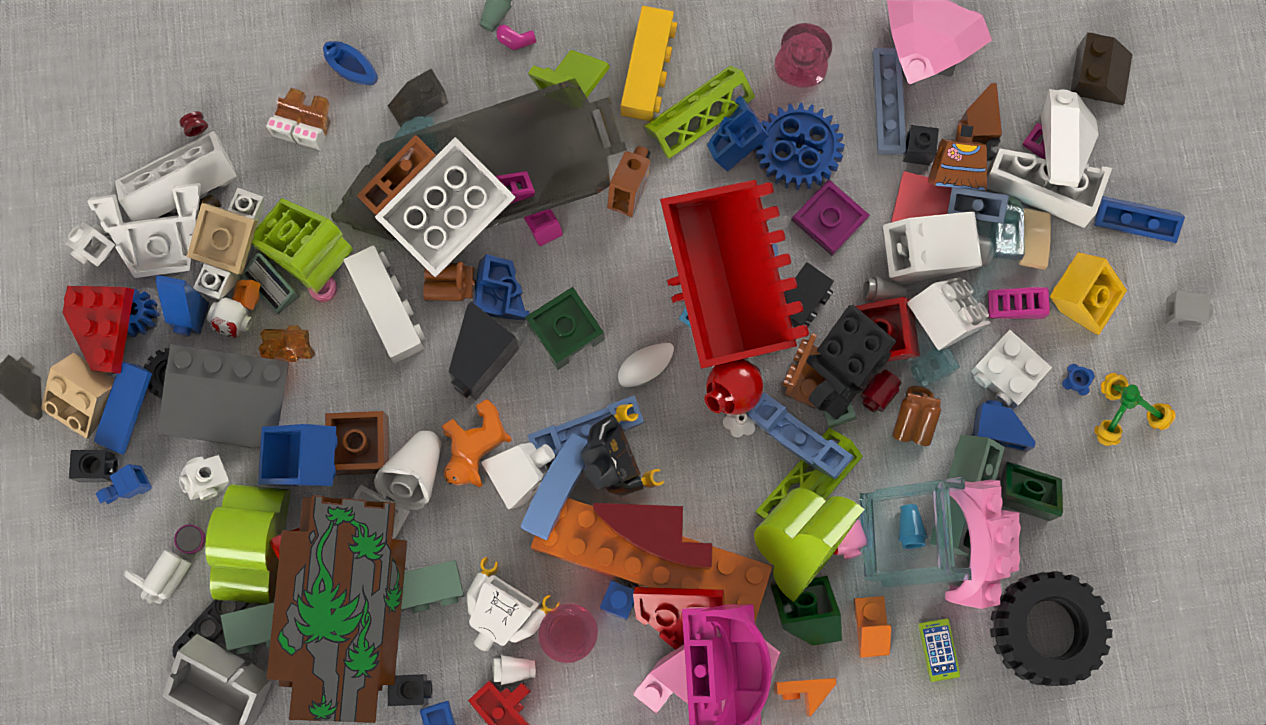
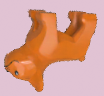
M488 399L476 405L478 414L484 418L482 427L464 431L454 419L442 425L443 433L452 440V456L444 468V478L450 485L461 486L471 483L478 487L483 486L479 475V461L484 455L500 446L504 441L509 443L512 440L500 421L498 410Z

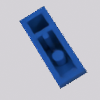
M157 275L155 281L165 323L173 328L174 333L179 335L201 334L209 302L185 280Z

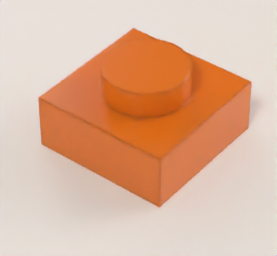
M253 280L237 281L232 300L240 302L248 310H254V306L258 303L260 297L259 289L261 283Z

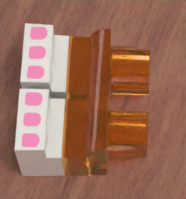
M290 88L285 99L278 98V108L274 117H270L266 127L273 137L293 143L297 142L299 145L321 151L331 122L328 117L330 103L327 98L314 96L311 106L303 105L306 98L305 93L298 89Z

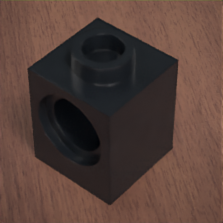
M911 125L906 134V152L903 154V162L930 166L937 153L939 128Z
M71 450L69 479L76 482H112L110 475L118 471V460L115 458L114 453L107 450ZM95 460H99V469L91 473V464Z
M427 674L395 675V684L388 685V706L428 704V698H432L433 694L432 680H427ZM410 681L414 682L418 687V693L412 699L407 698L404 694V686Z

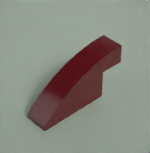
M593 504L594 513L616 535L646 554L689 568L708 570L712 568V543L682 542L683 506Z

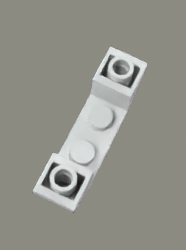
M237 188L228 211L258 220V226L262 221L265 198ZM251 245L250 250H249V254H248V257H247L246 264H247L248 259H249V257H250V255H251V252H252V250H253V248H254V246H252V245ZM204 264L193 288L199 293L221 300L236 285L242 274H236Z

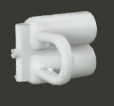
M164 549L146 579L128 570L124 572V576L144 589L141 593L143 600L146 599V602L150 604L152 602L161 604L164 599H169L192 563Z

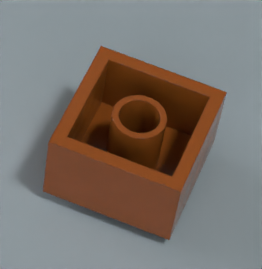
M384 411L325 413V426L336 427L338 442L334 455L335 475L377 474L378 470L389 460V417Z

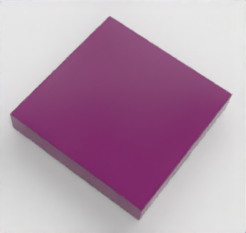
M827 180L791 220L833 256L870 215L831 180Z

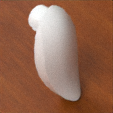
M671 343L655 344L630 355L619 369L618 379L620 385L625 388L637 387L653 380L670 362L674 352L673 345Z

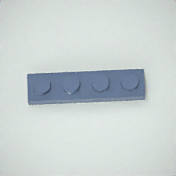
M874 48L872 57L877 154H905L906 136L902 66L896 48Z

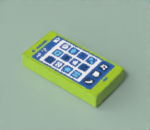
M949 619L918 623L930 682L961 677Z

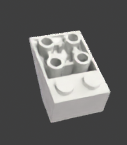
M975 212L914 217L883 225L889 277L901 285L982 266Z
M960 277L933 283L907 302L938 350L947 348L990 324L987 318L989 317L988 311L981 303L976 302L971 295L973 294L971 286L967 281L961 280Z

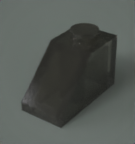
M429 69L408 81L387 106L400 128L403 129L448 104V99L444 88L433 70Z
M8 354L0 363V393L27 416L39 420L42 417L41 377L33 371L36 366L23 356L18 360Z

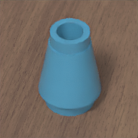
M915 504L901 506L899 541L902 542V547L905 549L924 547L926 545L925 539L928 536L918 511V506Z

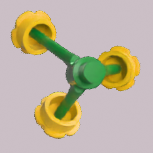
M1110 373L1105 376V381L1101 382V392L1105 394V397L1109 400L1120 399L1121 403L1112 421L1103 420L1099 426L1094 428L1097 440L1101 444L1111 446L1118 445L1121 442L1123 430L1118 423L1127 409H1133L1137 405H1141L1148 410L1147 420L1153 429L1165 430L1175 420L1176 413L1169 404H1149L1140 395L1136 385L1128 384V380L1124 375Z

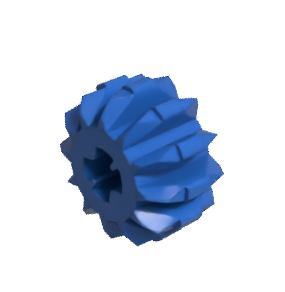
M134 289L131 312L134 310L137 311V314L134 316L130 313L127 332L131 337H136L138 331L143 335H147L146 327L148 325L156 327V323L152 321V318L160 316L159 312L154 310L158 306L157 302L154 299H150V294L146 291L140 294L137 289Z

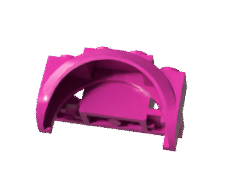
M753 604L683 608L689 725H761V711L769 694L772 672L767 644L754 621ZM725 700L724 708L722 711L721 701Z

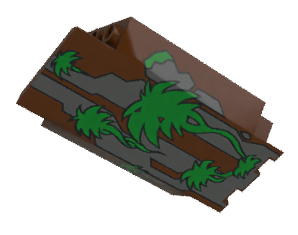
M311 495V497H303L299 531L282 530L266 679L279 680L278 686L292 687L289 720L376 723L378 691H382L383 685L395 684L407 541L392 539L396 504L394 502H374L361 499L329 498Z

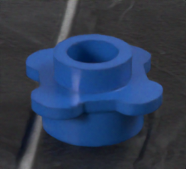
M1070 364L1067 367V377L1062 381L1063 388L1075 390L1081 396L1087 395L1090 392L1089 386L1095 377L1094 372L1085 367H1078L1077 364ZM1077 377H1079V378L1081 379L1080 382H1077V381H1076V378H1077Z

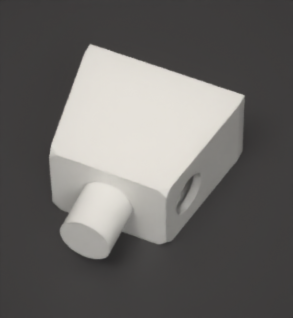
M525 443L497 454L481 463L509 510L524 505L537 492L548 471L546 464L555 458V454L547 444L536 449L532 443Z

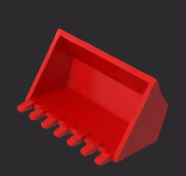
M756 180L660 199L678 276L668 279L667 283L668 286L681 285L683 293L675 294L671 299L672 303L685 301L701 369L797 347L795 339L809 335L807 325L792 328L790 315L803 312V306L801 301L786 303L784 292L797 288V282L795 277L780 279L778 268L790 265L791 257L788 253L778 256L774 254L772 245L785 241L786 237L784 230L770 233L766 221L780 216L777 206L765 209L762 206L761 197L774 192L771 182L757 185Z

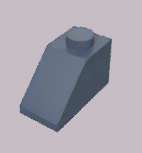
M952 187L947 214L975 212L976 221L1004 224L1009 195Z

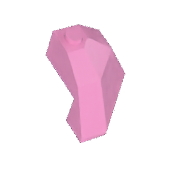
M887 0L891 32L908 84L938 74L965 60L992 41L983 14L973 10L970 11L950 0Z

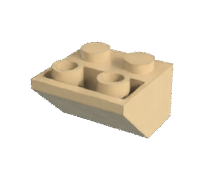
M72 353L50 367L41 409L87 439L100 423L114 378L106 373L91 371L86 360Z

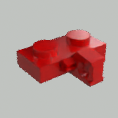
M489 680L468 700L488 725H530L519 713L524 708L520 701L531 692L524 682L513 692L507 687L501 692Z

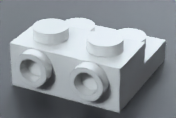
M1009 330L978 362L971 372L975 375L974 379L979 385L984 388L988 387L996 394L995 398L998 402L1003 403L1005 407L1014 409L1028 396L1052 367Z

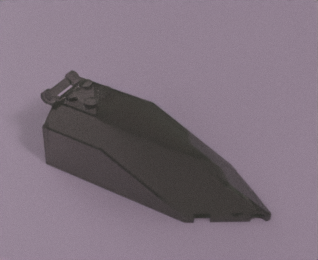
M573 78L382 142L375 150L377 153L371 162L364 166L343 196V202L336 212H332L331 218L335 223L349 224L353 229L394 241L396 238L375 218L376 215L356 195L415 135L436 155L456 137L494 176L528 172L535 195L509 204L485 229L596 195L610 185L607 156L627 150L625 142H621L610 108V105H612L610 96L589 103L577 80ZM597 109L600 110L611 146L604 148L592 112ZM516 183L518 190L522 189L521 183Z

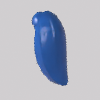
M329 41L324 44V57L329 66L338 75L358 84L374 85L377 83L378 77L373 65L359 50L338 41Z

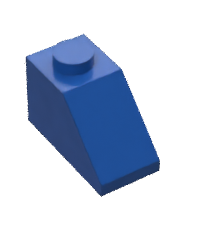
M988 400L976 408L972 436L988 437L1006 448L1026 452L1035 448V440L1011 408L1003 407V403Z

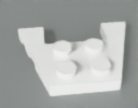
M200 183L172 188L178 216L123 223L116 195L95 197L88 200V205L100 218L101 226L105 232L110 234L116 244L115 248L134 278L190 271L192 269L193 259L186 256L198 218Z

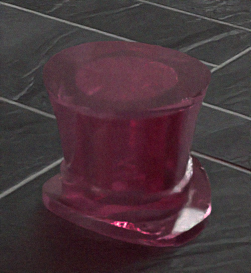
M810 23L796 24L787 29L783 34L781 49L777 53L774 63L775 71L779 78L797 87H812L822 82L827 74V60L832 52V41L828 33L821 27Z
M576 604L557 606L546 614L540 624V645L543 651L555 661L562 663L579 661L586 657L595 646L598 634L596 621L592 614L582 606Z

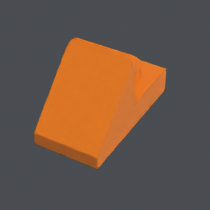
M884 596L854 598L860 658L890 655L891 625H887Z
M836 678L774 682L775 694H782L783 700L801 699L800 693H804L806 716L810 717L832 691L837 682Z

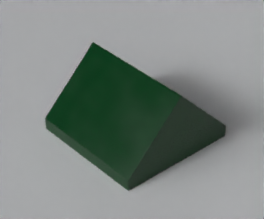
M1008 461L1006 462L1000 481L1003 507L1047 521H1052L1062 516L1063 494L1061 478Z

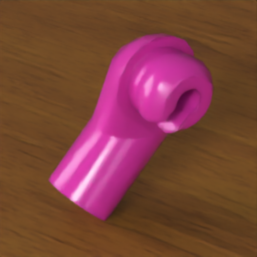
M501 25L497 28L496 34L499 42L512 50L537 43L533 30L518 34L507 25Z

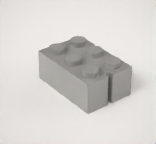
M196 634L178 650L171 669L172 674L168 677L162 697L211 725H253L258 719L272 680L266 679L267 672L253 664L246 667L244 659Z

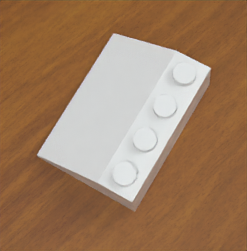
M455 137L375 218L436 278L516 197Z

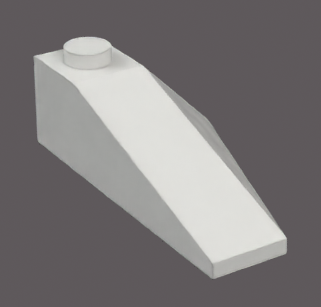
M1049 89L1041 113L1049 183L1078 187L1099 135L1096 118L1076 92L1064 89Z

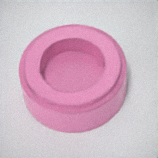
M331 277L318 294L309 288L308 290L315 300L327 302L336 295L337 283Z

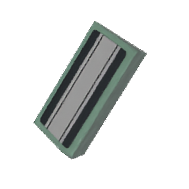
M260 252L243 271L242 275L246 280L261 283L259 294L277 315L299 297Z

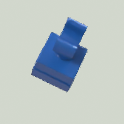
M128 464L110 475L113 485L103 488L95 494L100 504L105 501L107 504H110L118 497L130 499L137 494H144L152 489V486L142 466Z

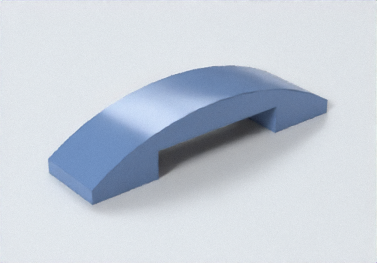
M765 392L762 394L758 404L752 410L746 412L750 419L782 446L810 466L833 479H836L854 458L853 455L831 439L828 442L789 414L786 407Z
M634 395L609 404L607 408L556 427L554 425L527 436L529 442L536 449L544 444L550 446L556 457L572 434L588 440L589 430L592 425L610 414L616 415V409L619 405L633 404L627 410V415L638 414V418L635 421L619 422L624 432L645 422Z
M572 434L563 445L544 476L522 521L521 529L548 540L560 518L563 506L583 470L586 469L581 456V451L587 444L586 439Z

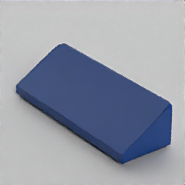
M1102 196L1094 225L1177 243L1185 216L1176 211Z
M122 362L121 373L116 374L94 442L120 454L126 452L152 376L151 372L140 365Z

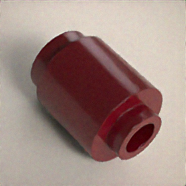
M888 370L877 373L860 394L863 399V406L873 413L876 411L884 412L900 391V379Z

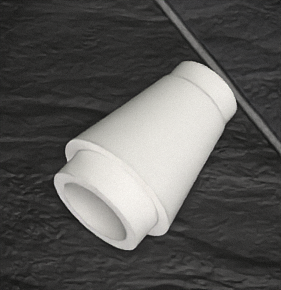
M500 655V658H493V682H500L501 685L535 678V660Z

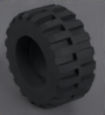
M1058 571L1036 573L1010 584L1005 589L1006 593L1001 595L1000 605H997V610L992 611L990 620L994 621V628L990 629L991 637L996 638L997 645L993 646L996 654L1003 656L1004 660L1002 663L1007 669H1013L1015 671L1014 675L1020 679L1029 680L1030 683L1035 685L1068 686L1076 684L1078 680L1087 679L1091 676L1092 670H1098L1103 664L1101 657L1108 655L1110 646L1106 645V640L1112 638L1113 629H1107L1106 621L1111 620L1109 611L1103 612L1101 605L1105 604L1102 597L1100 595L1094 596L1092 594L1094 588L1088 583H1080L1079 577L1072 574L1063 575V572ZM1042 601H1054L1061 605L1070 615L1074 625L1073 642L1068 651L1058 657L1041 655L1032 646L1027 636L1026 621L1028 614L1034 605Z

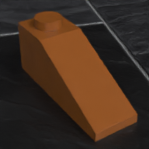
M415 135L356 196L377 215L437 155Z

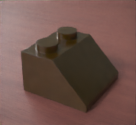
M1087 32L1078 45L1070 91L1076 92L1080 97L1123 106L1126 99L1133 54L1114 37Z

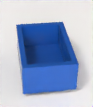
M312 424L262 427L258 485L333 486V479L336 473L334 455L338 442L336 427Z

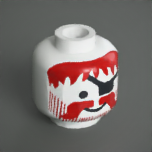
M222 298L219 302L214 301L207 315V322H210V328L214 332L235 339L242 332H248L252 324V317H249V310L243 307L240 302L229 298Z

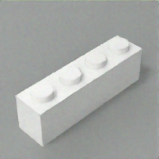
M373 245L345 258L346 267L394 364L424 350L425 348L421 341L426 339L419 324L413 325L410 316L414 315L407 299L401 301L398 292L402 291V288L396 276L390 277L386 270L391 265L384 251L378 253Z

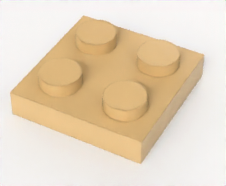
M202 203L186 257L236 274H243L258 220Z

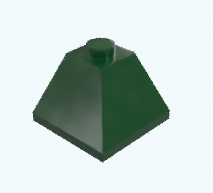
M828 576L814 578L794 602L781 591L777 584L771 585L775 605L784 630L813 646L842 641L841 613Z

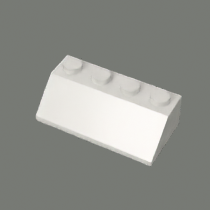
M212 131L116 180L115 184L120 204L131 221L135 222L157 219L168 212H176L177 207L172 190L175 186L200 183V199L208 194V191L216 187L229 185L237 175L217 135Z

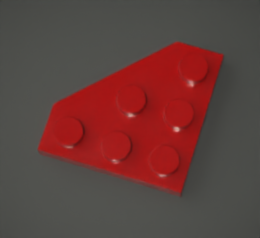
M67 286L62 313L91 371L121 373L134 289L110 286Z
M635 587L633 593L636 619L644 625L648 623L659 632V637L675 650L684 645L683 608L725 605L724 590Z

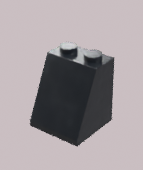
M472 301L467 305L448 372L453 379L451 384L455 386L454 389L466 399L471 396L477 400L516 354L519 346L516 336Z

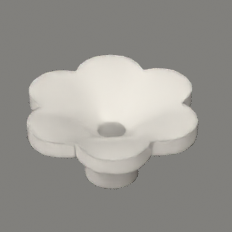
M746 413L740 415L726 414L723 426L725 429L730 430L733 437L740 438L743 435L750 436L754 433L756 423Z

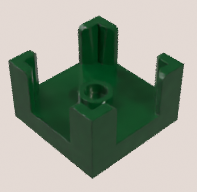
M573 287L525 317L528 327L534 336L538 337L557 370L569 363V357L589 344L594 347L604 341L603 330Z

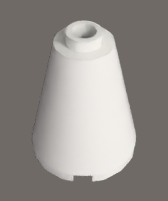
M417 432L377 472L374 479L375 488L384 499L386 496H389L395 500V506L398 508L419 510L431 498L442 447L441 440L434 432Z

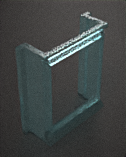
M964 477L876 489V492L859 493L860 506L865 509L861 514V525L867 539V543L863 547L865 581H881L882 587H897L972 580L971 568L955 567L949 492L965 490ZM933 494L938 567L877 572L873 501Z

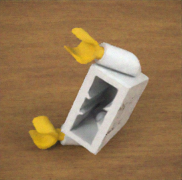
M488 557L481 560L480 567L482 571L477 573L467 592L468 613L471 616L469 625L479 631L474 644L483 651H489L494 642L504 646L508 641L517 643L535 634L547 620V614L554 613L559 607L558 602L555 608H547L545 601L551 596L547 595L541 602V609H537L539 603L494 576L499 569L497 561L492 569L487 570L484 568L488 562Z

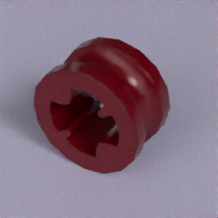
M199 111L188 113L179 120L180 126L184 128V134L188 137L199 135L208 128L207 122L203 120V114Z

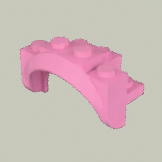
M990 479L978 482L947 481L946 492L957 501L966 518L970 535L971 555L968 573L961 586L949 585V591H945V600L979 609L1000 605L1002 593L1000 579L1008 578L1010 573L1019 571V534L1021 530L1019 512L1001 510L1003 502L999 480Z

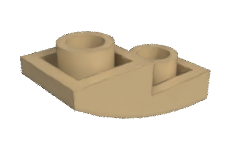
M1024 208L1020 215L1021 238L1017 242L1019 265L1045 270L1048 266L1051 241L1050 213Z

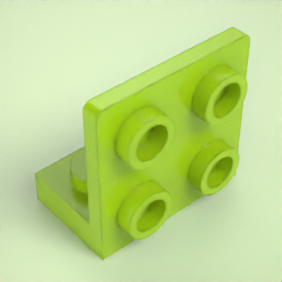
M570 50L555 71L548 67L543 69L533 65L527 74L542 94L580 108L610 69V66L605 61Z

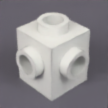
M84 222L71 230L68 235L69 240L66 242V245L73 249L70 253L71 256L83 264L88 260L97 267L109 256L112 248L115 246L113 242L106 238L109 234L108 232H105L104 229L95 223L91 227Z
M219 455L207 459L196 457L189 460L179 477L180 487L184 493H188L190 500L200 498L201 501L213 498L217 495L218 491L224 490L229 482Z

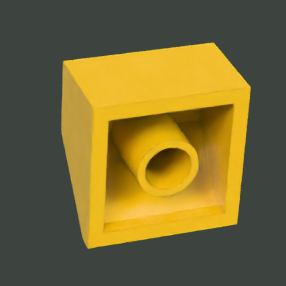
M1078 252L1049 297L1061 313L1094 334L1100 335L1127 292V289L1106 258Z

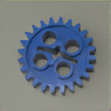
M790 103L788 104L787 112L778 107L777 116L769 113V122H761L769 137L756 147L758 149L756 151V159H762L760 161V169L768 167L766 177L776 175L775 184H778L783 179L785 180V188H788L792 182L795 183L796 190L800 189L801 183H805L806 187L811 189L812 181H815L820 186L822 184V176L829 180L832 174L831 171L837 172L839 166L837 162H841L843 158L840 152L844 151L845 144L840 142L843 140L844 135L837 133L839 124L830 125L833 119L832 115L826 118L823 117L824 109L815 113L813 112L814 105L811 104L808 110H804L803 104L800 103L798 109L794 110ZM791 127L797 132L791 134L785 132L784 129ZM819 135L823 140L814 141L810 136ZM784 151L789 156L786 158H780L776 155V153ZM804 159H811L815 164L809 166L802 161Z

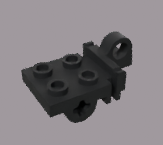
M849 305L816 350L820 354L809 355L806 363L826 379L813 390L808 401L818 410H825L835 420L839 419L855 396L863 391L860 387L866 386L869 383L867 381L869 377L877 373L886 364L891 355L889 351L896 343V340L857 307Z

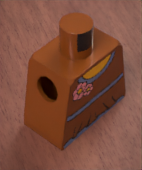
M958 124L955 140L941 139L928 177L930 184L934 186L987 190V148L985 144L972 142L974 125Z
M637 146L633 153L629 151L624 152L609 185L608 209L633 218L649 178L651 166L649 157L651 153L647 148Z

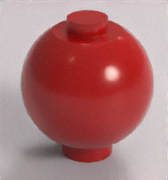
M744 359L714 366L706 382L707 394L704 397L705 403L712 412L717 414L723 412L729 415H740L752 410L758 404L763 394V379L757 366Z

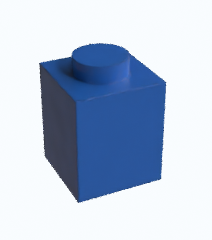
M610 581L600 610L627 621L634 605V590Z

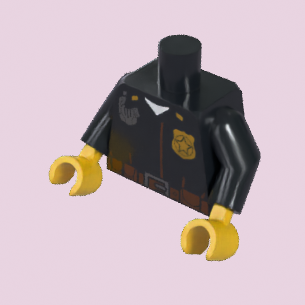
M633 404L619 405L616 409V415L610 414L592 425L589 430L587 444L581 451V456L586 465L585 475L587 479L593 482L596 489L605 487L609 493L618 496H625L643 490V486L652 488L664 483V480L655 482L653 479V474L661 471L660 469L646 471L642 478L639 476L641 473L622 426L619 424L621 421H635L638 418V414L627 415V410Z

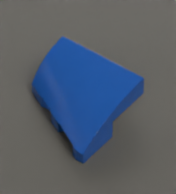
M742 96L735 100L738 107L731 118L724 117L718 131L713 134L707 143V147L714 160L727 172L769 137L765 128Z
M486 254L479 261L473 303L490 317L526 321L525 317L530 314L529 310L525 311L521 298L523 292L515 278L516 270L513 261Z

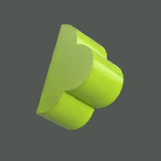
M284 198L278 201L256 227L251 244L267 258L281 266L297 281L317 294L342 265L344 259L353 251L351 245L342 237L343 234L332 221Z
M230 484L224 494L222 506L216 507L210 517L206 534L205 552L207 563L211 566L210 592L213 599L263 605L274 603L279 560L269 541L273 537L281 535L282 530L285 531L291 490Z
M796 488L791 490L756 528L754 532L756 546L761 554L775 566L773 570L774 579L781 591L793 602L827 564L865 509L859 504L841 496H833L825 501L810 490Z

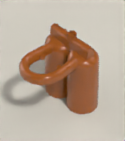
M463 262L450 263L436 278L424 268V300L464 301L465 299H472L473 285H476V280H473L474 267L466 266Z
M921 386L908 387L906 398L901 403L892 436L902 442H910L912 440L921 446L931 445L941 413V399L934 398V394L927 388ZM914 392L922 393V395H917V394H913V393H914Z

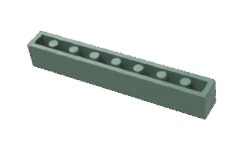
M453 560L406 571L404 573L401 611L412 608L413 613L430 610L429 604L441 602L442 607L459 603L458 597L464 596L457 561ZM274 603L221 615L227 651L236 650L237 655L254 652V646L266 643V648H270Z

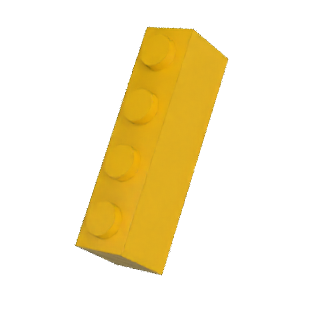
M642 5L621 101V116L652 121L654 112H660L662 97L658 96L659 88H665L667 72L663 71L664 64L670 63L673 47L668 46L670 38L675 39L678 22H673L674 11Z

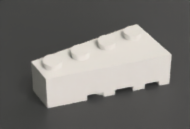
M999 149L987 170V188L1000 194L1015 197L1024 204L1085 228L1097 213L1112 168L1102 166L1099 169L1089 167V164H1087L1078 187L1050 184L1046 159L1036 158L1034 154Z

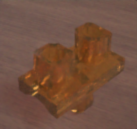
M290 325L286 330L264 329L260 333L263 342L258 348L261 358L273 360L275 358H284L288 362H297L299 359H312L315 356V351L309 343L308 330H302L298 325Z

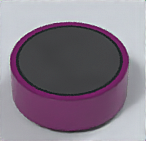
M184 525L175 534V546L179 551L186 554L198 553L206 543V535L198 526Z

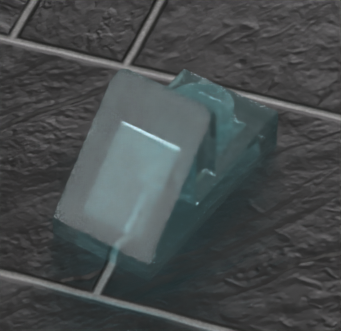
M1007 205L1004 224L992 223L989 237L994 246L995 258L1023 259L1025 255L1024 207Z

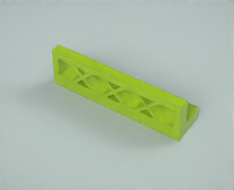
M730 65L644 127L648 135L657 139L665 156L670 159L722 122L724 117H729L735 112L738 105L735 103V100H731L734 88L741 84L745 95L742 97L747 103L753 100L755 95L743 71ZM714 102H723L720 113L716 116L709 115L711 105ZM693 117H702L699 128L695 131L687 130L689 122ZM672 132H679L678 142L669 148L665 137Z
M828 428L822 437L828 442L830 439L838 441L837 445L854 457L840 475L833 479L817 469L806 473V468L809 464L800 460L755 512L759 517L765 519L769 515L768 511L774 505L779 504L788 494L790 486L799 482V488L810 490L826 500L862 459L863 455L852 440Z

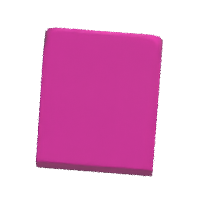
M548 205L523 217L539 246H543L563 235L560 224Z

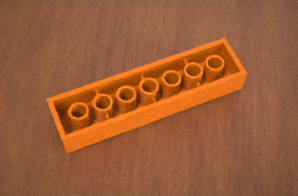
M570 498L567 499L563 506L560 518L548 540L535 535L531 545L533 551L640 587L724 590L725 605L753 604L754 621H756L773 567L712 546V568L710 570L689 568L663 561L635 548L616 535L594 513L593 506ZM682 536V542L702 543Z

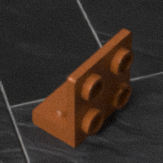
M811 333L808 340L802 339L793 359L798 362L797 366L791 364L782 384L787 387L784 393L785 396L812 408L816 407L808 401L809 396L819 384L826 380L806 363L809 355L820 354L816 351L818 347L813 345L817 337L814 333Z

